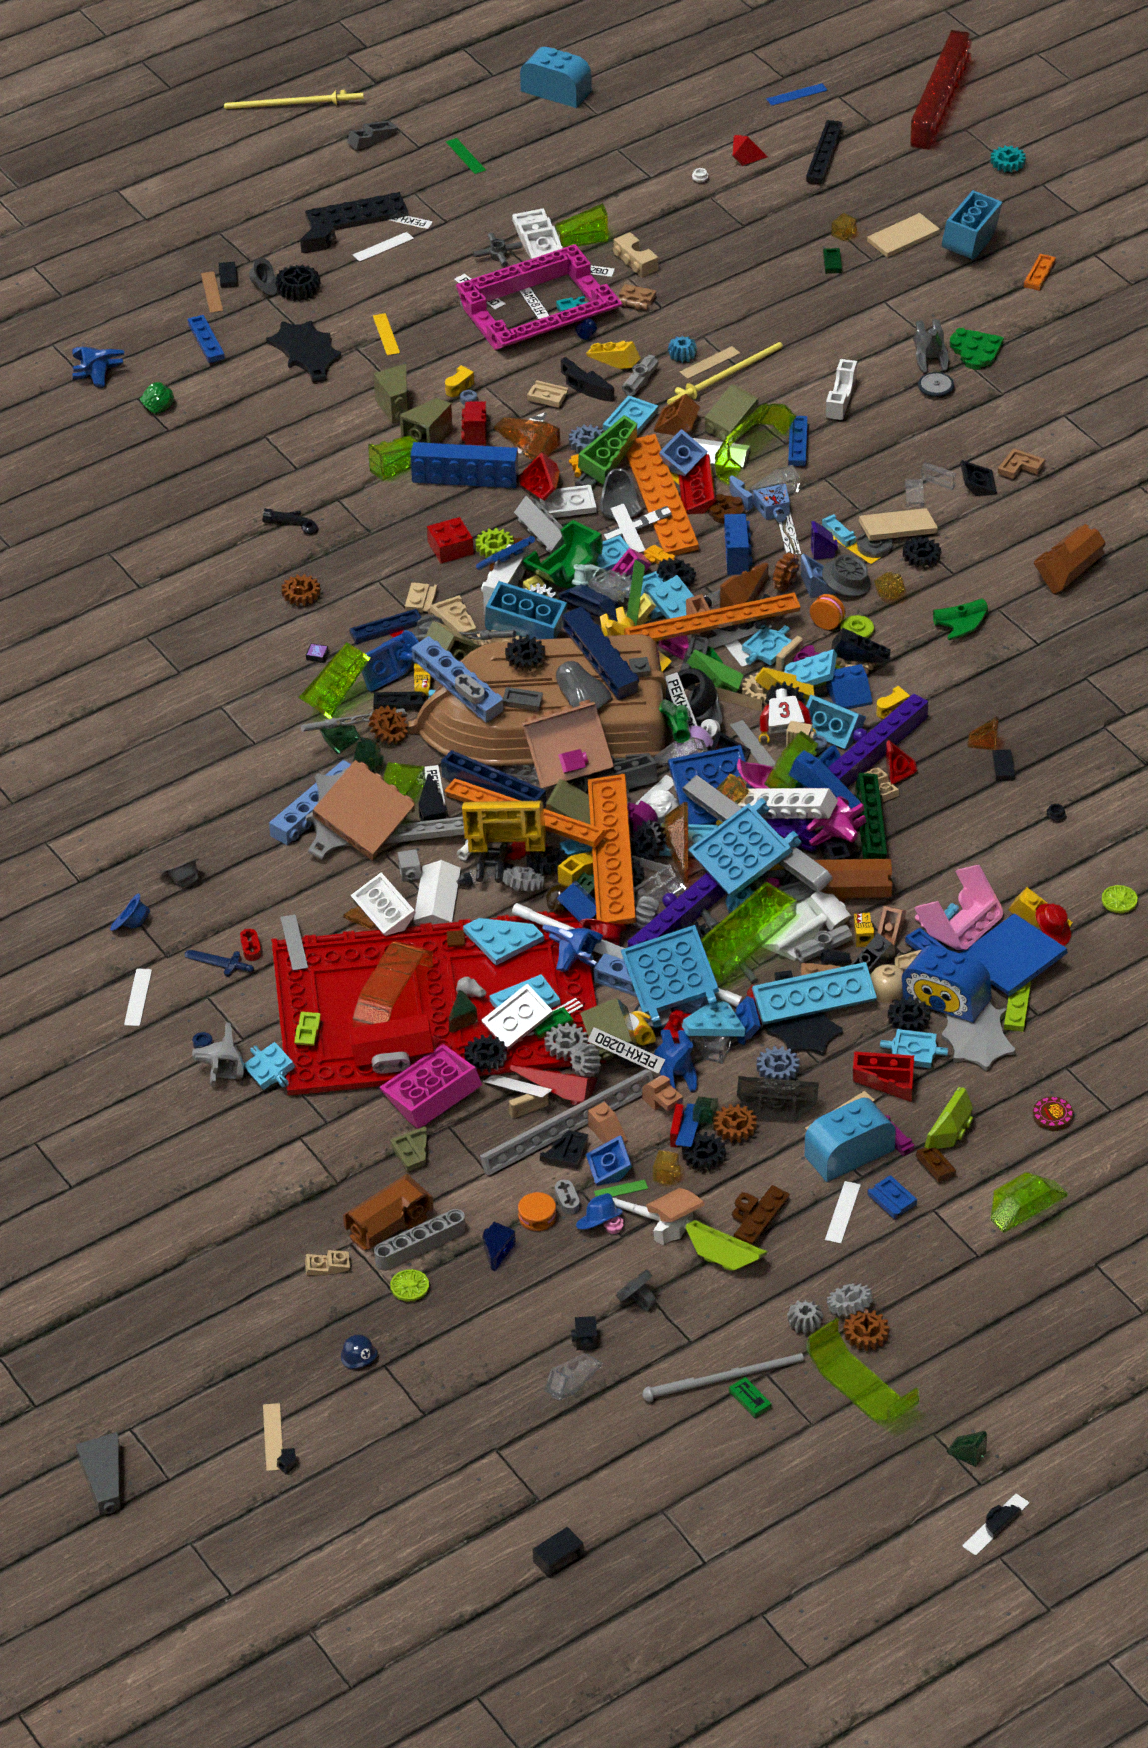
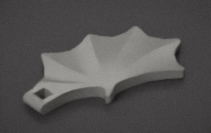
M348 768L332 776L316 774L318 803ZM313 812L306 815V821L314 822L316 827V838L310 846L308 853L322 860L326 854L337 847L352 846L315 819Z
M989 1001L974 1022L944 1013L948 1023L942 1032V1039L953 1046L954 1062L970 1061L988 1071L997 1058L1015 1054V1048L1003 1034L1000 1021L1006 1015L1005 1008L1001 1010L995 1009Z

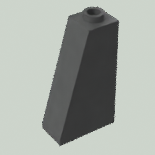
M117 1432L76 1444L77 1457L99 1515L110 1514L120 1510V1445Z

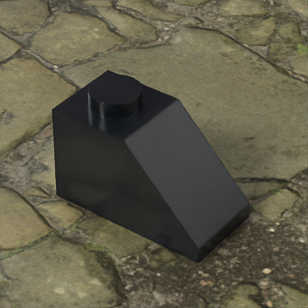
M317 222L300 239L301 253L327 250L336 241L335 227Z

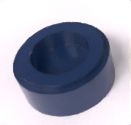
M206 1032L197 1033L192 1039L194 1049L213 1044L212 1036Z

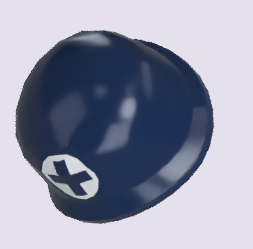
M360 1334L353 1335L346 1339L343 1345L341 1361L348 1369H358L372 1363L377 1358L378 1353L368 1337Z

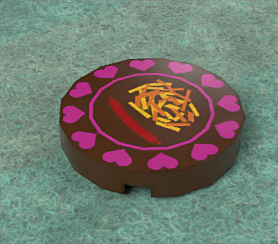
M1044 1097L1034 1105L1033 1119L1043 1129L1045 1127L1049 1128V1131H1059L1071 1124L1073 1109L1066 1100L1060 1097Z

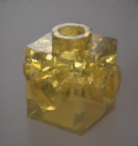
M886 572L874 580L879 597L895 599L906 590L901 574Z

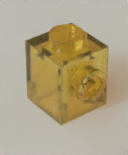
M842 213L831 222V236L845 242L856 233L857 219Z
M729 774L716 788L737 805L750 792L746 787L747 782L741 776L736 777L732 774Z
M658 1151L653 1165L654 1182L673 1185L675 1177H679L681 1169L678 1153Z

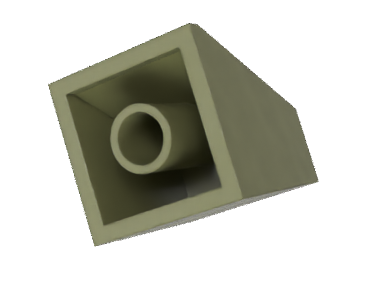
M406 364L374 373L375 401L392 424L399 422L400 415L408 411Z
M734 384L730 385L705 416V431L726 443L736 442L758 426L759 398Z
M435 398L400 415L401 442L413 446V442L440 444L453 430L451 403Z
M432 621L425 638L430 636L434 641H438L441 647L451 652L453 657L459 662L470 652L481 647V645L452 628L436 621Z
M559 779L546 803V810L590 824L589 795L568 782Z
M618 998L581 1012L588 1037H590L595 1027L637 1046L628 1007ZM595 1045L596 1049L600 1050L599 1057H602L600 1060L606 1061L614 1057V1053Z

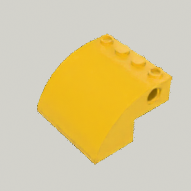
M542 801L463 803L465 839H468L469 852H488L489 842H525L526 851H545L546 828Z

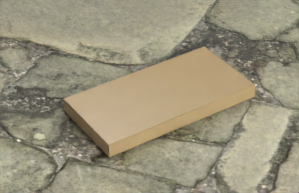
M918 213L868 236L867 242L888 258L940 234V229L921 213Z
M927 508L859 516V522L870 541L937 533L938 530Z

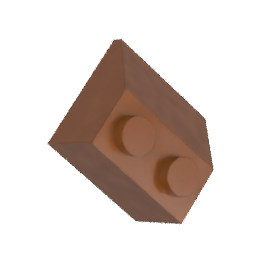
M684 394L662 409L654 431L656 433L676 435L682 429L684 432L689 433L694 427L693 423L698 417L697 414L700 407L687 394Z

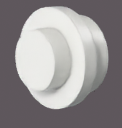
M697 168L692 174V179L698 183H703L708 180V173L703 168Z

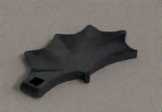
M311 320L301 325L282 321L278 333L266 338L267 344L281 350L288 357V368L292 366L301 367L307 371L312 383L327 380L326 372L328 366L341 358V352L335 350L330 344V333L317 331Z
M791 970L774 972L775 981L793 978ZM823 1012L769 1023L767 1034L782 1039L787 1046V1050L791 1049V1054L800 1050H806L824 1056L828 1042L833 1037L842 1035L843 1028L832 1022Z

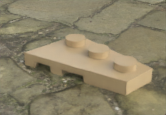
M460 595L430 605V612L441 618L446 626L457 632H476V626L471 616L467 614L466 606L462 604Z

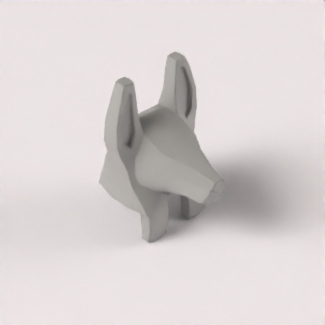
M231 1023L225 1024V1036L222 1042H216L209 1046L192 1050V1056L195 1061L203 1062L212 1067L210 1071L211 1086H215L216 1078H243L244 1062L241 1053L233 1043Z

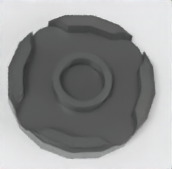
M864 532L858 537L857 549L867 557H883L892 550V538L870 541Z

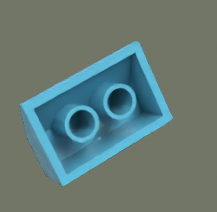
M810 695L806 705L810 711L812 727L816 730V735L823 736L827 742L847 749L854 741V731L862 728L866 719L864 715L814 695Z

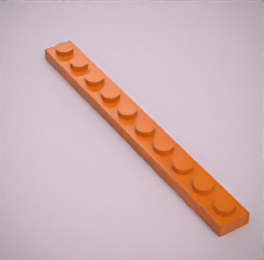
M794 592L628 627L624 629V634L646 635L656 642L798 612L801 606Z
M456 778L444 790L447 797L462 802L520 801ZM544 809L546 831L592 847H596L606 835L605 830Z

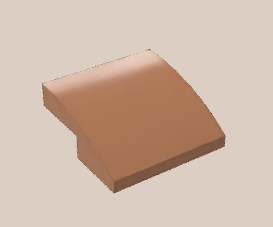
M678 1188L648 1203L646 1206L648 1212L658 1213L661 1221L673 1222L705 1206V1204L692 1192Z

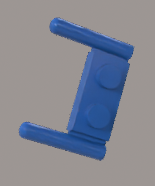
M530 536L479 562L476 568L482 570L498 560L502 563L510 559L509 555L513 553L515 556L524 552L523 548L535 542V538Z

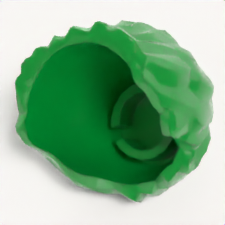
M155 382L150 384L144 391L140 401L149 411L157 415L171 407L174 402V394L168 386L161 382Z

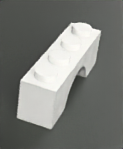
M840 359L834 389L829 391L826 400V418L843 420L857 378V361Z

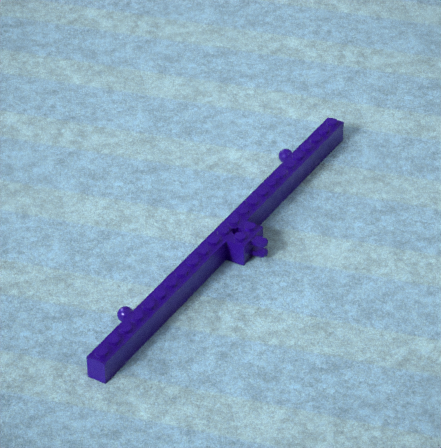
M912 694L869 733L863 728L856 729L853 733V738L857 743L830 765L828 769L848 788L857 780L859 773H865L886 755V742L888 740L897 745L928 718V701L916 694ZM769 818L766 821L783 838H786L789 833L794 831L801 841V844L796 847L799 850L802 848L808 851L816 850L817 845L812 846L809 843L817 835L816 829L810 832L807 830V826L812 820ZM707 872L678 898L673 893L665 894L662 902L666 908L628 940V947L675 932L676 927L681 929L682 923L686 926L690 921L692 924L701 916L700 913L704 908L708 910L726 894L725 890Z

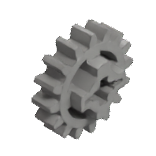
M516 866L512 867V869L507 868V870H504L502 881L506 885L513 887L516 891L532 892L535 889L540 890V888H543L544 877L542 874L534 873L532 868Z
M568 1023L563 1027L561 1024H558V1028L551 1027V1032H547L545 1037L546 1051H550L551 1057L556 1055L557 1060L564 1057V1060L567 1061L568 1057H571L570 1055L573 1054V1048L581 1043L588 1044L587 1033L583 1032L582 1027L577 1029L576 1024L572 1025V1027Z
M853 1283L844 1285L842 1289L837 1288L836 1292H831L830 1297H827V1304L832 1314L837 1313L838 1316L842 1314L846 1316L849 1314L855 1315L859 1310L864 1311V1307H870L869 1303L873 1302L871 1289H868L867 1285L862 1286V1284H858L855 1286Z

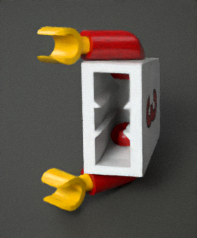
M786 689L776 690V698L769 700V705L764 707L760 715L761 734L759 735V742L761 743V736H767L768 743L770 740L769 734L787 732L790 721L812 725L809 709L801 701H797L796 696H787Z

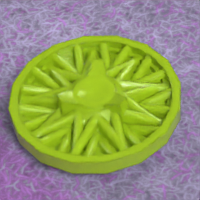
M853 615L841 622L840 630L845 628L860 636L869 638L874 632V623L865 616Z
M1115 885L1104 890L1101 902L1109 911L1126 913L1136 907L1138 897L1131 888Z
M414 1269L403 1270L393 1276L390 1282L391 1292L399 1300L406 1302L416 1301L427 1294L429 1280L421 1271Z

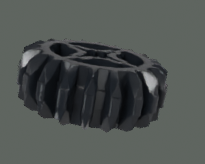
M296 264V266L290 265L289 268L284 267V270H280L275 284L281 297H286L287 300L291 298L293 301L295 299L300 301V299L306 300L307 297L312 298L313 295H316L317 291H319L321 280L315 268H310L309 265L304 266L302 264L298 266Z

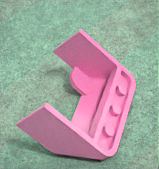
M980 865L955 871L964 887L958 896L962 910L950 921L939 901L915 907L927 933L934 939L958 951L968 949L998 922L1003 915L1002 906Z

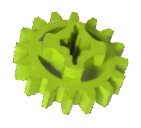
M489 528L488 532L482 531V535H477V539H475L476 551L480 552V556L485 555V558H488L505 549L508 544L513 545V536H510V532L504 533V529L498 531L495 528L492 531Z

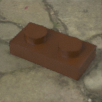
M924 1147L916 1151L918 1160L938 1182L955 1176L956 1169L936 1147Z

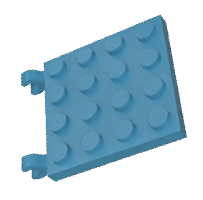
M763 798L759 799L753 806L749 803L688 849L690 854L731 898L792 853L791 847H797L801 844L799 836L794 831L782 839L760 814H765L770 810Z
M695 925L621 950L642 1012L651 1016L654 1028L662 1026L658 1012L705 996L707 997L710 1009L718 1007L714 993L719 992Z

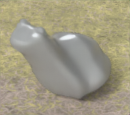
M463 977L457 982L456 991L463 998L483 997L486 995V991L478 985L475 979Z

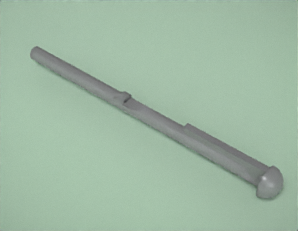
M800 1353L743 1368H733L730 1371L694 1379L693 1377L651 1388L648 1386L643 1390L642 1395L645 1401L653 1402L655 1397L803 1362L804 1357Z

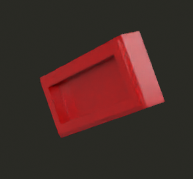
M676 1104L670 1131V1147L677 1148L678 1146L675 1144L684 1116L683 1104Z

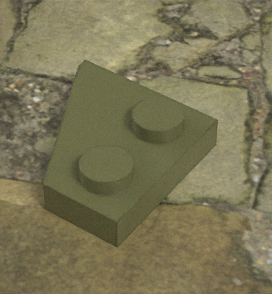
M425 1126L390 1139V1146L407 1172L426 1165L427 1130Z

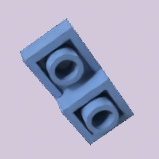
M730 476L731 495L742 498L744 509L749 511L753 508V494L745 490L744 482L734 476Z

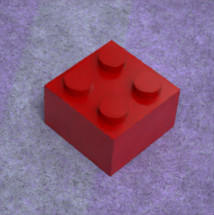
M460 517L427 526L428 544L440 564L474 554L473 537Z

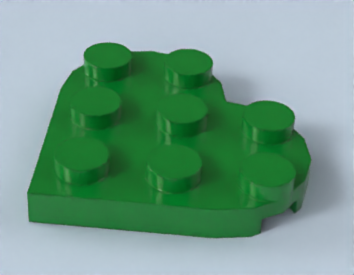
M957 328L956 332L950 336L949 347L954 349L955 354L961 356L960 360L965 363V367L981 370V367L987 365L990 367L994 363L1004 343V337Z

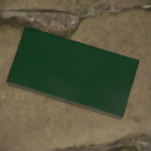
M824 248L825 274L842 273L840 248Z

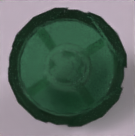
M360 737L361 742L358 741L353 761L363 762L369 767L371 772H374L377 766L382 765L384 755H380V747L375 741Z

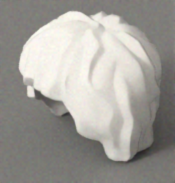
M658 790L652 792L649 797L643 800V802L649 804L655 810L658 816V823L673 820L679 812L677 799L669 791Z

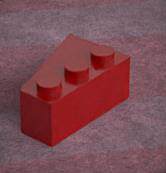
M486 401L465 402V409H462V419L464 420L461 421L462 430H464L461 431V441H465V445L486 446Z
M854 1051L853 1082L912 1102L915 1055Z

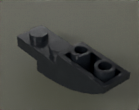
M567 357L561 359V373L566 376V384L595 399L608 402L614 401V387L594 371L586 373L585 370H582Z

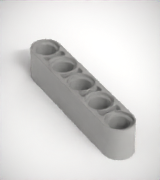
M459 1209L450 1210L378 1244L374 1250L376 1267L380 1270H389L461 1236L465 1232L464 1212Z

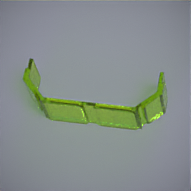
M761 404L743 424H740L725 438L714 457L716 476L729 486L730 476L737 478L743 467L731 458L730 446L752 425H773L785 435L797 416L785 404Z
M835 1318L808 1337L806 1350L814 1364H816L818 1372L837 1390L846 1395L872 1421L877 1424L879 1422H882V1424L892 1423L919 1404V1389L917 1387L903 1397H900L849 1352L838 1332V1318Z

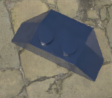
M580 584L557 595L561 601L567 602L571 606L576 608L582 606L586 612L599 618L607 614L609 620L618 622L616 609L619 608L618 602L607 591L601 593L593 585L589 584L587 587Z

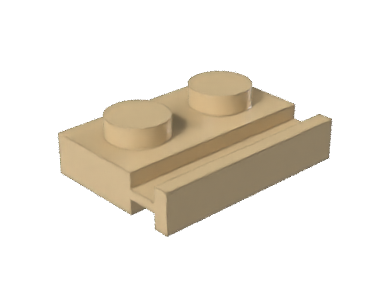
M536 380L535 385L532 386L527 394V400L559 408L565 399V395L568 394V388Z
M411 583L405 603V612L417 609L419 613L425 611L431 614L430 605L434 604L437 585L433 587L429 586V584Z

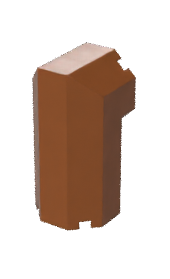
M1081 525L1052 547L1051 551L1042 553L1034 560L1035 567L1053 594L1063 590L1105 554L1103 548L1106 542L1097 529L1093 528L1091 530L1088 528L1089 525Z
M891 859L814 860L833 877V880L821 892L834 894L839 902L841 901L843 904L847 898L850 900L851 898L892 897Z
M405 1174L343 1215L344 1227L346 1231L351 1230L352 1235H350V1238L359 1248L369 1250L398 1230L405 1229V1227L410 1230L425 1222L427 1219L426 1212L428 1210L431 1212L434 1208L433 1196L408 1174Z

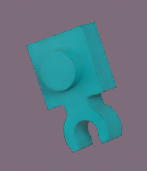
M584 296L578 297L576 300H573L571 297L557 300L556 306L559 312L588 302H585Z

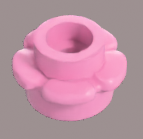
M620 1216L605 1221L603 1224L608 1233L617 1234L622 1230L624 1221Z

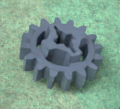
M583 425L581 428L577 426L576 430L572 429L571 434H569V446H571L572 450L576 449V453H579L603 433V429L599 430L598 426L593 428L592 425H589V427Z
M773 1046V1050L766 1048V1053L760 1052V1057H757L756 1070L759 1072L760 1077L765 1076L766 1082L771 1079L772 1084H775L776 1081L783 1084V1080L790 1082L791 1077L796 1078V1073H799L800 1060L797 1058L796 1053L791 1054V1049L785 1051L784 1046H781L780 1049Z

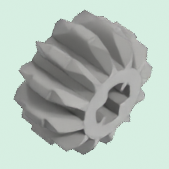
M649 896L641 897L635 910L637 923H633L635 926L642 929L657 916L658 900Z
M581 1043L577 1045V1047L573 1048V1054L570 1055L572 1058L570 1063L573 1065L572 1071H575L576 1075L581 1077H591L595 1073H599L598 1067L601 1066L600 1059L602 1058L599 1057L600 1050L596 1049V1046L592 1044Z
M805 1299L801 1303L797 1300L795 1305H791L789 1308L787 1320L790 1329H795L796 1333L802 1331L806 1335L809 1331L814 1334L815 1329H820L823 1314L820 1305H816L814 1301L808 1303Z

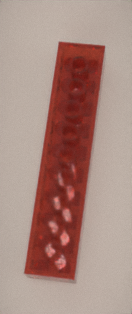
M951 30L912 117L910 147L929 150L931 144L935 143L940 125L942 126L944 116L947 115L948 107L951 106L952 98L955 97L956 89L959 88L960 80H962L963 73L967 69V62L971 60L969 49L971 48L972 40L970 39V33Z

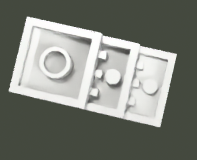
M544 208L512 215V220L520 240L531 259L562 249L555 227L552 226L549 217L546 216Z

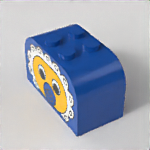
M925 946L902 974V989L905 1000H908L909 996L912 997V1000L919 998V1002L925 1001L926 1006H929L930 1009L970 1022H974L992 999L990 974L980 961L938 946Z

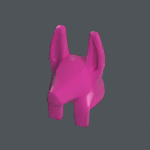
M842 796L837 797L838 802L830 818L814 819L807 826L809 832L823 826L820 833L813 837L809 843L815 846L834 836L854 842L858 836L856 830L866 823V817L863 815L854 821L852 818L864 811L863 804L861 803L851 809L848 806L849 802Z

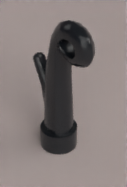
M264 508L263 522L302 525V531L307 534L315 533L318 529L317 524L313 520L299 516L301 511L277 512L273 511V509Z

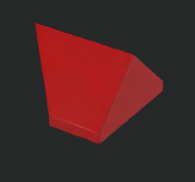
M734 136L732 156L742 166L768 157L748 136Z
M890 740L886 742V766L890 784L892 785L918 770L913 758Z

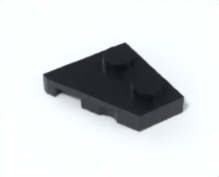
M568 1130L562 1135L561 1139L551 1144L552 1148L546 1153H540V1161L577 1169L589 1140L588 1134Z

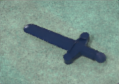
M187 950L184 954L189 959L225 967V977H230L231 973L237 969L248 972L254 970L252 965L239 962L241 956L238 951L233 953L231 959L195 950Z

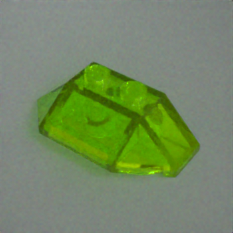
M1025 1172L994 1190L991 1221L1004 1233L1068 1196V1193L1054 1180Z

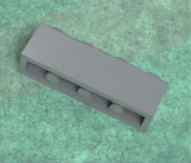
M525 496L514 513L519 517L518 521L528 527L527 530L536 535L537 541L547 547L546 550L552 554L564 544L560 531L563 526L538 500Z

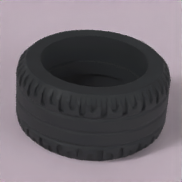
M686 668L677 672L684 690L692 684H701L698 695L689 702L694 718L703 715L710 709L715 700L716 689L713 681L699 669ZM666 686V700L673 703L668 687Z

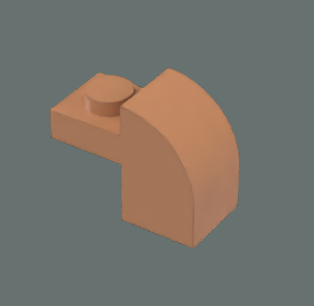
M664 1075L655 1078L642 1088V1099L654 1110L663 1107L666 1111H669L676 1104L683 1102V1096L670 1085V1079Z

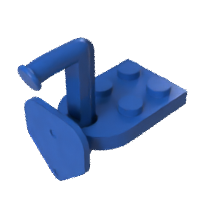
M405 630L402 634L357 658L368 691L372 692L404 675L409 670L412 661L416 663L412 659V647L419 643V641L412 632Z

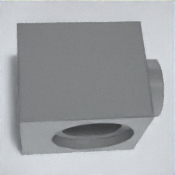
M416 849L397 852L402 882L421 879L420 862Z

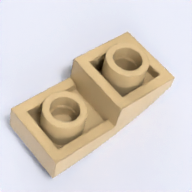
M879 767L866 772L878 774L880 800L882 802L899 796V789L890 784L888 775Z
M328 1250L327 1256L306 1254V1275H330L348 1271L350 1269L349 1252Z

